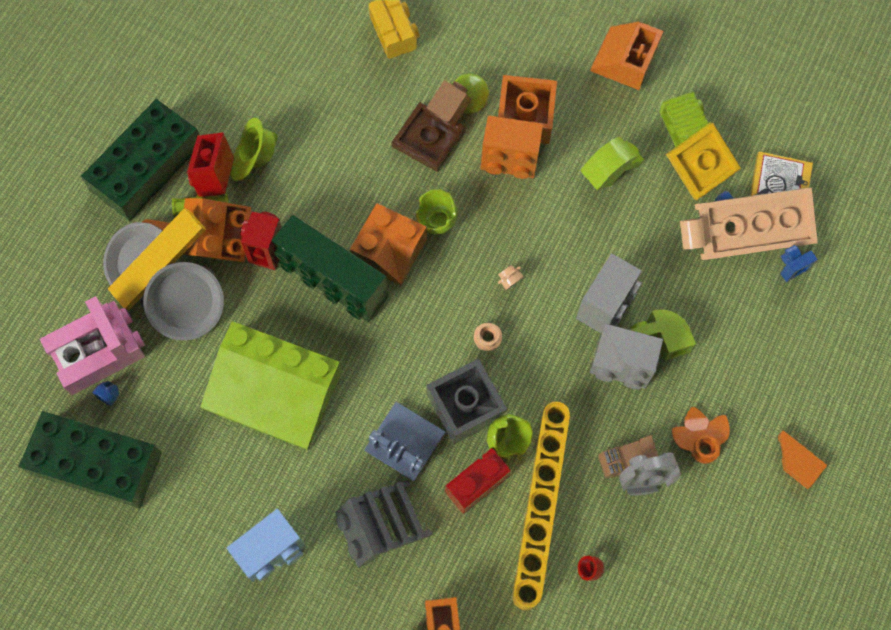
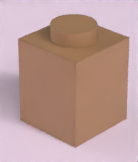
M444 80L426 108L433 115L454 127L471 99L466 94L467 89L456 81L450 84Z

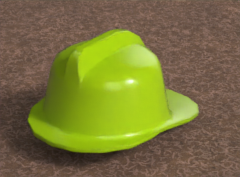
M251 118L247 122L240 142L234 152L230 175L235 181L244 179L253 167H261L273 157L278 138L277 134L263 128L262 122L258 118Z

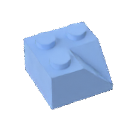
M276 509L229 545L227 550L246 576L254 582L257 578L259 581H262L271 575L275 570L274 565L283 566L285 563L288 565L295 563L303 556L302 550L306 546L281 512Z

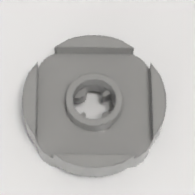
M671 452L647 458L646 455H639L630 459V466L622 471L619 475V480L623 491L627 490L629 495H647L657 492V485L666 482L667 487L674 484L680 478L681 472L675 456Z

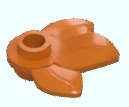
M691 407L684 419V427L672 428V436L677 446L691 452L693 458L703 464L712 463L718 458L720 445L727 441L730 433L726 415H720L709 421L695 407ZM706 445L709 448V454L702 453L700 446Z

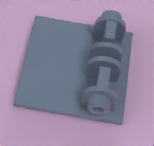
M395 402L378 430H373L368 440L370 442L364 451L412 481H415L445 434V431L398 402Z

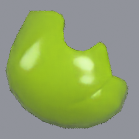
M468 73L460 75L454 80L467 89L466 94L471 99L463 112L464 114L477 113L487 105L489 88L486 81L479 75Z
M431 189L421 195L419 198V208L415 212L417 221L427 227V233L445 234L455 225L458 218V208L451 194L442 189Z
M505 414L496 418L490 424L487 430L486 442L489 450L492 448L500 458L509 460L511 455H523L526 453L532 441L533 430L530 422L520 416Z

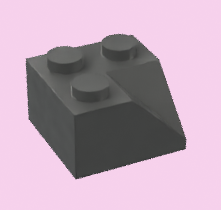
M479 359L426 385L427 396L454 445L480 432L507 411L504 402Z

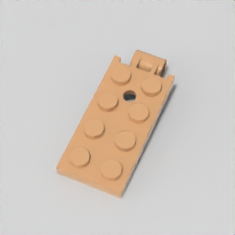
M812 188L695 204V210H699L700 218L680 221L683 249L703 247L704 253L700 254L702 260L789 248L793 245L802 246L818 243ZM729 222L735 224V229L731 233L726 230V225Z

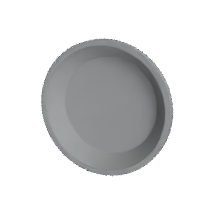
M136 222L122 227L113 235L106 247L103 260L104 273L109 285L162 232L160 228L149 223Z
M177 262L161 268L152 276L146 286L143 303L149 322L159 333L175 340H192L205 335L217 324L223 311L224 296L220 283L209 270L195 263Z

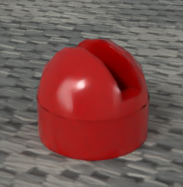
M584 556L579 560L578 574L583 580L595 581L603 576L605 566L600 558Z

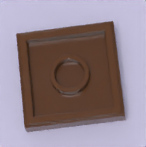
M419 102L391 142V146L438 172L464 134L465 126L457 122L452 127L433 115L426 108L427 105Z

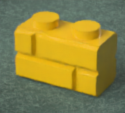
M375 0L368 4L369 17L387 58L391 59L400 56L402 53L406 54L415 51L417 39L420 38L417 25L415 23L411 24L408 19L410 11L407 3H401L400 0Z

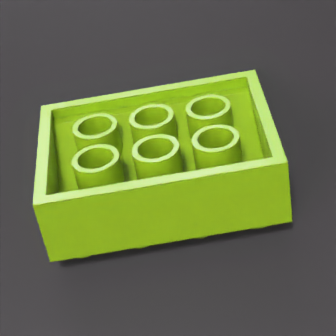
M232 321L220 345L200 408L308 450L341 376V365L339 361Z

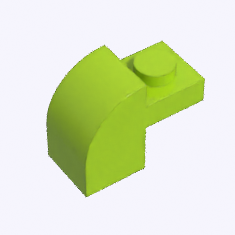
M619 136L602 146L580 171L596 190L612 186L624 171L638 168L644 159L639 154V150L635 145L624 141Z
M653 310L647 320L649 324L646 321H642L630 327L631 331L663 339L660 353L664 361L688 354L696 345L686 321L678 314L669 310Z

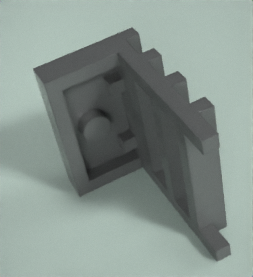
M409 480L397 482L389 487H382L374 492H366L362 496L351 497L335 512L338 528L344 533L348 542L349 554L356 561L358 568L369 564L380 554L433 535L431 529L423 532L405 491L406 488L411 486ZM391 493H394L412 536L408 537L390 496ZM376 498H379L397 538L395 542H392L374 500Z

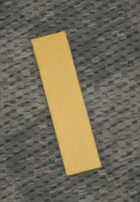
M184 208L110 285L108 290L123 308L130 310L144 295L146 286L152 276L161 268L175 263L206 231L205 227L189 209Z

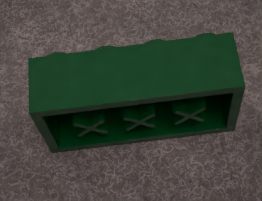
M155 99L81 175V178L89 191L128 221H131L192 156L199 132L196 127L158 99Z
M292 215L272 239L275 249L274 254L279 261L278 265L289 274L294 272L301 277V281L309 288L314 289L317 287L323 291V295L333 304L339 302L347 308L346 311L355 319L360 320L363 318L369 322L388 298L387 278L384 274L296 216Z
M42 411L18 467L30 475L141 508L162 452L154 444Z

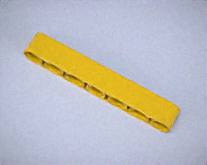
M561 402L549 403L544 409L540 422L513 588L514 604L522 610L535 608L540 602L543 593L570 419L568 407ZM558 413L563 421L559 424L552 423L548 418V414ZM548 440L554 441L558 446V450L556 452H549L544 448L543 443ZM542 469H548L553 473L554 479L544 481L539 477L538 472ZM537 498L546 499L549 503V509L546 511L538 510L534 506V500ZM533 527H539L543 530L545 538L541 541H535L530 537L529 530ZM527 557L536 558L540 563V569L536 572L528 571L524 566V560ZM523 587L531 588L535 593V600L531 603L523 602L519 597V590Z

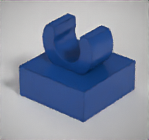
M793 245L781 255V259L786 266L780 274L788 282L810 270L818 259L812 251L801 255L798 247Z

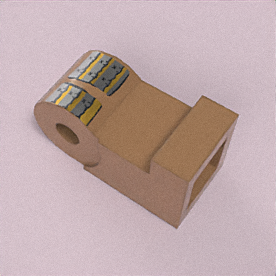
M650 435L641 438L639 441L606 450L600 453L598 458L605 478L609 479L619 476L623 470L629 467V461L633 457L646 455L647 458L658 456V453Z

